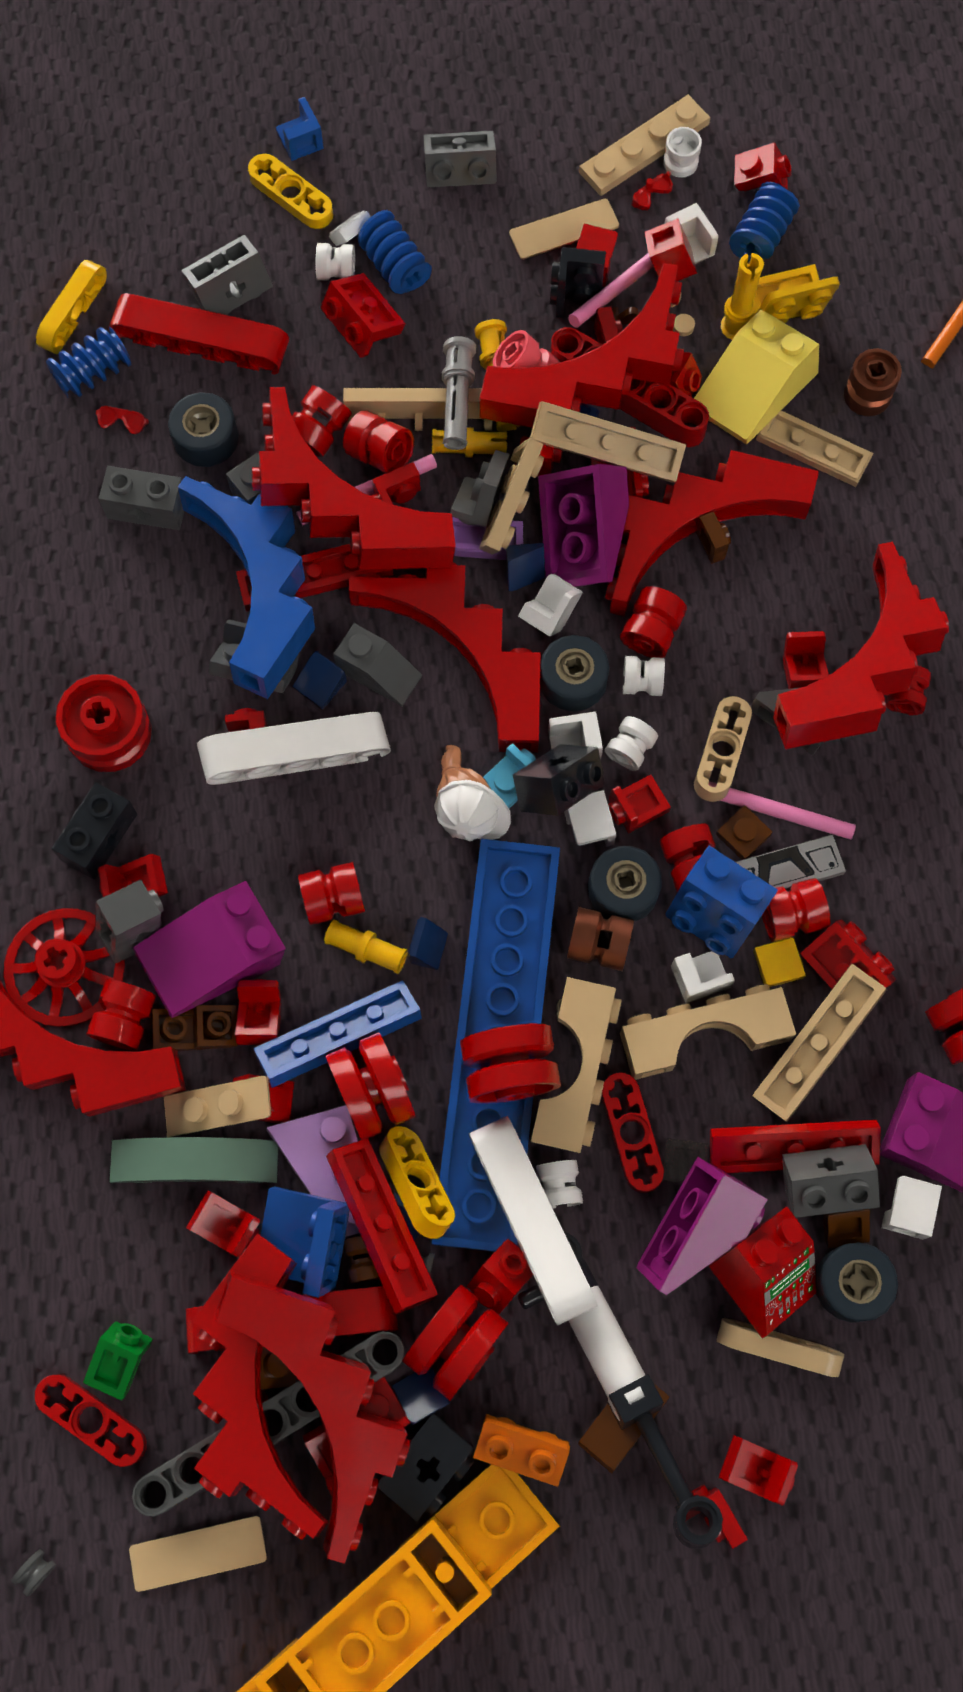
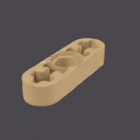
M735 696L727 697L717 707L694 781V789L697 795L706 801L716 802L722 800L728 794L752 717L750 705L742 698ZM731 710L738 712L733 731L725 729ZM719 741L727 742L732 746L734 753L729 756H721L714 751L712 745ZM713 767L721 769L716 787L708 785Z
M722 1318L717 1336V1342L732 1349L831 1377H839L844 1359V1354L836 1349L776 1331H772L762 1339L751 1324L728 1318Z

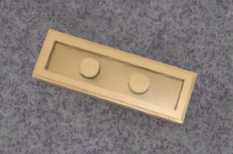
M780 411L756 437V441L854 487L857 486L873 456L872 452L784 411Z

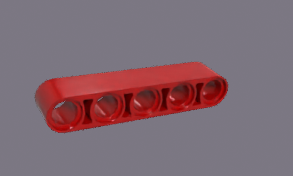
M124 293L119 296L109 324L120 340L121 337L134 339L132 343L154 348L156 345L168 347L167 351L189 356L190 353L200 354L203 359L225 363V360L237 363L236 366L255 371H259L260 368L270 370L273 375L279 373L289 343L288 334L272 325L130 293Z
M564 327L558 329L552 336L551 354L560 362L586 354L601 347L602 344L577 329ZM561 351H571L572 353H564ZM632 379L631 387L634 389L630 390L629 396L622 395L620 410L669 439L686 444V447L697 446L703 441L709 421V412L706 406L672 385ZM653 405H662L665 408H657ZM685 423L695 424L696 427L686 426Z
M383 1286L333 1291L319 1298L303 1295L331 1304L335 1310L333 1317L339 1320L335 1336L347 1335V1337L355 1336V1334L368 1335L370 1332L398 1331L397 1314H395ZM203 1306L186 1309L188 1354H198L200 1351L214 1350L196 1336L201 1328L192 1322ZM222 1345L219 1350L225 1351L226 1348Z

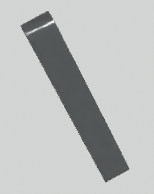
M380 1332L340 1356L366 1364L371 1371L369 1378L374 1379L375 1383L397 1370L403 1364L402 1360L406 1355V1348L399 1336L391 1332ZM384 1339L392 1340L398 1349L396 1360L389 1365L378 1363L374 1356L376 1345ZM300 1381L263 1403L264 1412L275 1409L283 1418L281 1431L277 1435H270L274 1445L320 1417L318 1409L308 1412L300 1405L299 1396L305 1388ZM222 1429L143 1476L136 1483L132 1494L134 1507L138 1512L145 1516H157L169 1511L203 1490L204 1487L200 1483L192 1482L187 1478L185 1465L191 1457L201 1459ZM152 1481H158L165 1487L166 1499L161 1506H154L147 1500L146 1491Z

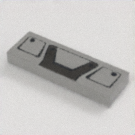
M833 835L736 862L774 888L783 886L787 891L791 889L793 883L813 878L823 881L844 875L846 872Z

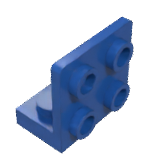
M272 1187L268 1190L261 1236L297 1263L289 1279L304 1283L303 1294L319 1298L336 1289L350 1212L348 1205L337 1200L280 1187Z

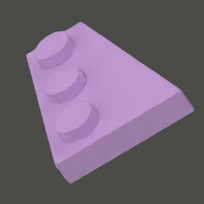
M346 1105L267 1127V1132L276 1142L286 1157L287 1162L311 1195L346 1203L326 1158L332 1149L357 1142L352 1119ZM349 1212L345 1239L360 1234L351 1212Z

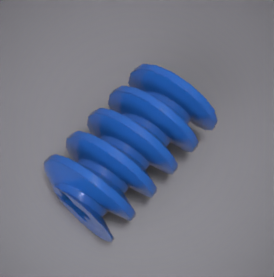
M775 182L761 184V188L755 194L754 200L749 204L748 210L744 213L742 221L738 223L735 232L730 237L729 245L735 256L741 258L743 255L748 254V262H750L751 253L759 255L762 259H769L774 254L775 247L779 245L781 237L786 233L787 226L791 224L793 216L799 210L800 204L795 195Z
M382 210L377 212L364 223L358 236L359 245L366 251V255L374 263L375 268L381 272V276L389 283V287L394 293L403 294L415 290L430 278L432 266L425 262V257L421 252H417L416 244L410 241V236L405 231H402V225L394 220V214L391 211Z
M110 326V333L101 327L96 330L97 340L90 335H86L83 338L85 348L79 343H73L71 345L73 357L64 350L60 351L59 359L61 364L53 358L46 360L52 377L67 398H69L67 392L70 390L78 397L82 396L81 383H84L91 390L94 389L92 378L94 375L103 382L107 381L105 373L107 367L117 375L119 373L117 361L121 360L128 367L132 365L124 344Z

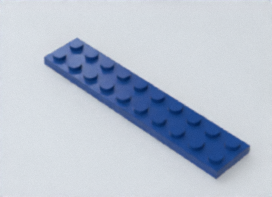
M481 839L439 1179L453 1206L455 1219L442 1237L432 1239V1245L495 1252L507 1239H510L516 1245L518 1244L475 1151L469 1133L508 1116L527 1154L533 1097L497 1103L470 1102L466 1078L479 1069L470 1068L463 1064L460 1040L469 1035L498 1027L530 1023L541 1024L560 847Z

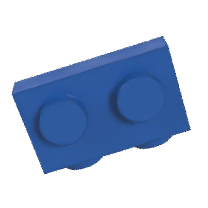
M708 845L682 883L666 912V917L672 920L673 925L677 929L686 933H692L703 940L712 952L733 958L778 889Z

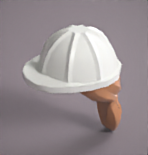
M447 745L446 752L441 759L442 780L437 789V799L434 805L438 822L453 838L473 841L477 838L499 839L507 832L511 824L509 808L491 790L485 778L472 769L461 767L462 754L460 748L455 745Z

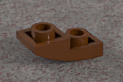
M199 1005L174 1018L170 1017L166 1009H152L150 1012L151 1050L170 1046L177 1051L237 1047L235 1038L237 1005Z
M655 1385L660 1397L664 1402L662 1405L663 1408L669 1400L670 1396H668L664 1391H662L658 1386ZM607 1404L580 1439L578 1445L610 1473H613L642 1434L636 1423L621 1430ZM660 1411L652 1414L653 1419L657 1416V1414Z

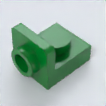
M114 1322L99 1338L83 1383L122 1401L128 1394L141 1358L149 1349L153 1339L142 1334V1331L132 1324Z

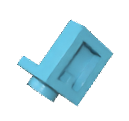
M511 744L506 749V756L483 777L491 790L505 802L508 808L518 801L513 774L536 760L535 756L527 749L523 748L520 751L514 744Z

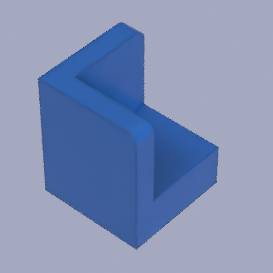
M305 97L298 99L300 117L276 127V131L291 161L324 149L321 126Z

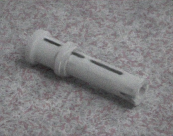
M455 336L447 339L443 344V353L446 355V367L442 370V381L447 386L443 444L448 449L460 450L467 446L469 387L475 381L472 357L476 354V344L469 338Z

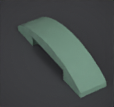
M211 1137L112 1140L110 1183H277L278 1145L274 1140Z

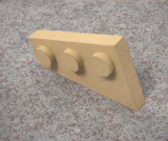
M528 438L514 449L510 460L517 464L511 466L508 474L503 479L500 489L505 496L503 501H497L492 510L479 546L480 550L493 555L499 552L501 547L507 549L515 532V528L510 526L516 512L522 513L529 498L530 492L525 491L530 477L536 478L544 461V457L539 455L543 443Z

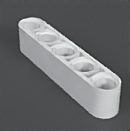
M366 712L220 733L205 737L197 743L206 782L210 785L368 761L369 756L380 754L383 757L391 751L379 712Z
M503 1117L469 1133L480 1162L556 1324L560 1325L597 1307V1302L509 1117Z

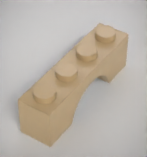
M567 977L558 1022L567 1027L578 1041L582 1056L581 1069L578 1078L568 1090L556 1097L540 1100L531 1139L532 1143L581 1153L582 1145L590 1147L595 1122L588 1121L591 1104L599 1106L604 1081L597 1079L600 1063L608 1065L613 1040L605 1039L608 1023L617 1024L622 1001L621 999L614 998L616 988Z
M768 984L759 985L745 991L746 996L731 999L729 994H723L706 1000L707 1006L691 1009L690 1004H683L666 1010V1016L652 1019L651 1014H642L629 1018L627 1020L628 1025L622 1026L620 1036L631 1076L637 1080L672 1071L677 1062V1054L681 1043L688 1036L702 1029L716 1028L729 1031L739 1037L751 1051L791 1041L795 1037L796 1031L783 988L770 990Z

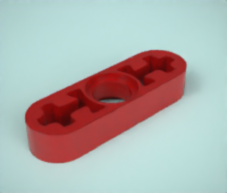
M626 1073L612 1074L604 1082L601 1097L627 1184L633 1190L640 1193H648L660 1185L663 1180L664 1169L637 1081L631 1075ZM615 1082H621L622 1087H630L632 1093L626 1096L628 1109L637 1106L639 1113H626L620 1118L615 1119L613 1112H621L622 1110L619 1099L609 1096V1092L614 1089ZM628 1121L639 1123L644 1131L643 1140L638 1144L626 1143L620 1135V1128L624 1123ZM649 1146L651 1154L644 1153L642 1156L646 1167H654L656 1174L650 1177V1184L644 1185L642 1179H634L633 1172L638 1170L636 1156L628 1160L625 1152H637Z
M49 1375L37 1385L35 1403L39 1410L109 1462L119 1467H126L136 1464L142 1459L147 1448L146 1437L142 1430L66 1375ZM62 1383L65 1386L62 1394L71 1402H76L78 1394L83 1397V1401L72 1410L69 1420L64 1417V1414L70 1410L62 1403H54L52 1406L48 1404L51 1396L46 1391L49 1386L58 1387ZM88 1407L99 1409L103 1416L102 1426L97 1432L92 1434L85 1432L80 1426V1416ZM112 1420L118 1423V1426L112 1430L117 1436L125 1438L129 1434L134 1436L132 1446L136 1449L134 1455L127 1453L119 1457L116 1454L119 1450V1445L110 1438L105 1440L104 1446L98 1442L109 1431Z

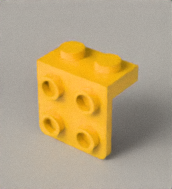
M815 264L760 277L754 299L757 304V313L762 309L763 312L769 313L784 323L790 318L799 316L804 320L814 318L823 312L840 285L838 277L819 280Z

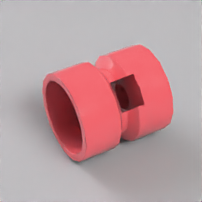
M519 330L507 336L500 344L493 358V366L526 368L548 366L560 361L548 350L539 349L540 343L529 333Z

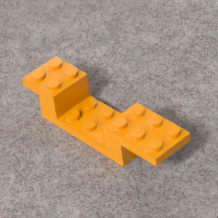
M490 1464L437 1511L431 1519L427 1520L408 1537L393 1555L299 1639L293 1640L237 1692H386L492 1595V1588L560 1527L518 1473Z

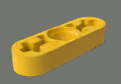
M259 154L250 160L248 164L250 181L257 189L310 228L321 229L331 223L333 208L328 196L270 154ZM269 168L271 169L272 177L265 172L259 175V169H262L263 171H267ZM287 187H296L300 190V193L293 198H287L281 194ZM310 206L316 210L323 207V213L315 212L311 214Z
M90 260L81 262L38 327L36 343L39 347L54 354H59L78 325L76 320L82 311L86 312L106 283L107 271L105 267Z
M393 1127L388 1131L379 1146L380 1156L414 1228L427 1238L438 1239L445 1234L455 1219L453 1206L417 1134L406 1127ZM408 1175L419 1178L424 1183L425 1188L417 1187L411 1183Z

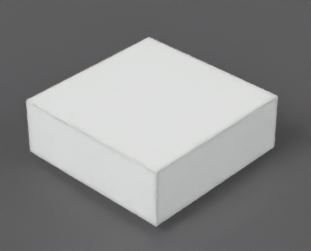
M361 211L352 215L329 233V238L336 246L347 243L359 234L362 226L371 216L367 211Z

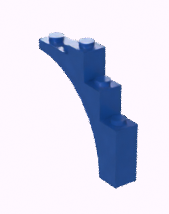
M185 476L178 486L183 510L207 523L229 543L242 561L252 585L250 615L245 632L229 662L233 682L246 690L268 699L315 630L313 608L303 599L294 596L305 581L302 557L292 549L285 547L295 533L292 508L288 506H261L260 494L250 505L241 497L227 495L216 490L207 482H198Z

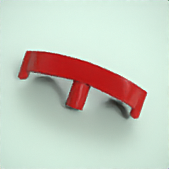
M667 171L665 174L657 175L654 179L648 178L646 185L634 193L631 205L640 210H648L651 207V193H670L673 187L670 178L671 173Z
M108 405L96 410L98 423L101 428L112 426L120 418L128 431L136 435L142 432L145 425L149 423V420L137 411Z

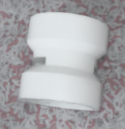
M689 127L675 128L667 137L663 165L666 171H669L675 177L690 176L698 167L702 139L694 129Z
M317 243V280L328 281L331 277H339L341 279L354 275V244H342L340 247H332L329 243Z
M625 656L623 694L635 695L638 691H646L652 696H662L665 659L652 657L648 661H642L637 656Z
M627 716L619 726V735L617 738L610 740L605 748V753L610 759L627 769L637 771L644 761V752L646 749L653 747L658 739V735L644 721Z
M577 1160L556 1161L536 1166L537 1177L542 1183L544 1192L553 1209L556 1208V1205L567 1204V1207L583 1204L582 1192L576 1186L575 1180L579 1174Z

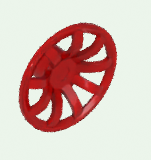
M71 908L48 911L25 924L13 938L4 961L5 985L8 994L32 1020L55 1027L74 1026L92 1019L94 1012L102 1011L103 1008L98 1002L92 1006L78 982L81 977L103 986L106 979L123 981L125 959L115 964L113 977L100 974L86 967L87 962L97 961L110 956L105 947L91 951H82L81 949L96 927V915L93 913ZM63 918H76L86 921L82 931L74 939L67 941ZM53 920L54 939L43 943L31 933L40 925ZM23 941L37 951L34 962L14 963ZM38 973L39 977L36 983L21 996L16 987L14 974ZM49 985L52 990V1001L49 1015L36 1011L28 1003L41 994ZM69 987L83 1012L72 1016L59 1017L64 988Z

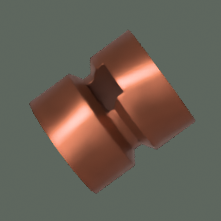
M876 348L860 353L855 359L844 390L845 402L852 411L863 416H876L886 410L892 400L902 373L901 364L896 356L887 350Z
M579 907L567 958L585 963L598 959L602 967L623 971L634 920L612 915L606 920L603 919L599 911ZM600 931L612 933L608 949L597 947Z

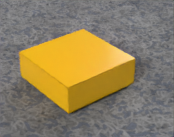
M794 938L754 948L753 952L764 985L768 984L769 987L803 979L806 976Z

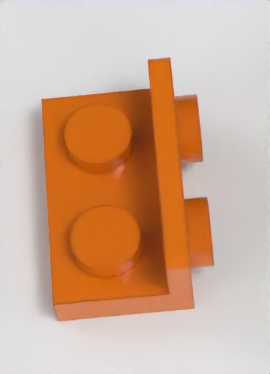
M486 1414L473 1458L558 1487L569 1455L570 1445L568 1441L559 1439L550 1432H539L518 1425L511 1419L505 1417L497 1418Z

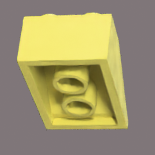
M761 309L737 332L694 399L707 407L710 422L747 445L818 374L819 343L769 313L763 312Z

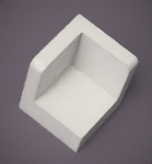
M697 203L665 218V223L679 218L691 245L695 264L715 255L718 234Z
M550 574L545 579L536 598L524 604L518 617L546 635L552 636L563 629L583 592L557 575Z
M596 711L549 719L548 733L551 750L560 744L598 747L601 760L603 746Z
M604 790L589 794L564 812L567 824L572 826L577 845H585L605 840L606 847L614 845L616 831Z
M712 951L694 958L691 957L690 953L676 957L671 965L685 1004L731 988L735 982L732 973L726 974L719 955Z
M907 1176L899 1177L897 1179L892 1208L885 1211L881 1228L922 1240L932 1237L942 1186Z

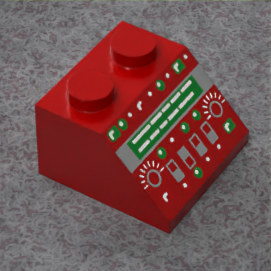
M787 1206L749 1233L746 1239L709 1265V1268L762 1339L817 1293L814 1241Z

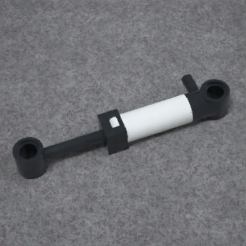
M564 1232L598 1305L568 1321L608 1397L607 1403L621 1430L635 1423L637 1424L678 1504L674 1507L676 1514L673 1520V1529L676 1537L688 1548L701 1549L707 1547L718 1537L722 1529L723 1518L721 1511L714 1501L707 1497L694 1496L652 1417V1414L661 1410L664 1402L649 1374L645 1375L582 1255L580 1243L574 1236ZM538 1284L519 1293L517 1296L523 1309H528L545 1300ZM696 1510L706 1515L709 1521L707 1534L695 1535L687 1528L686 1515L688 1512Z

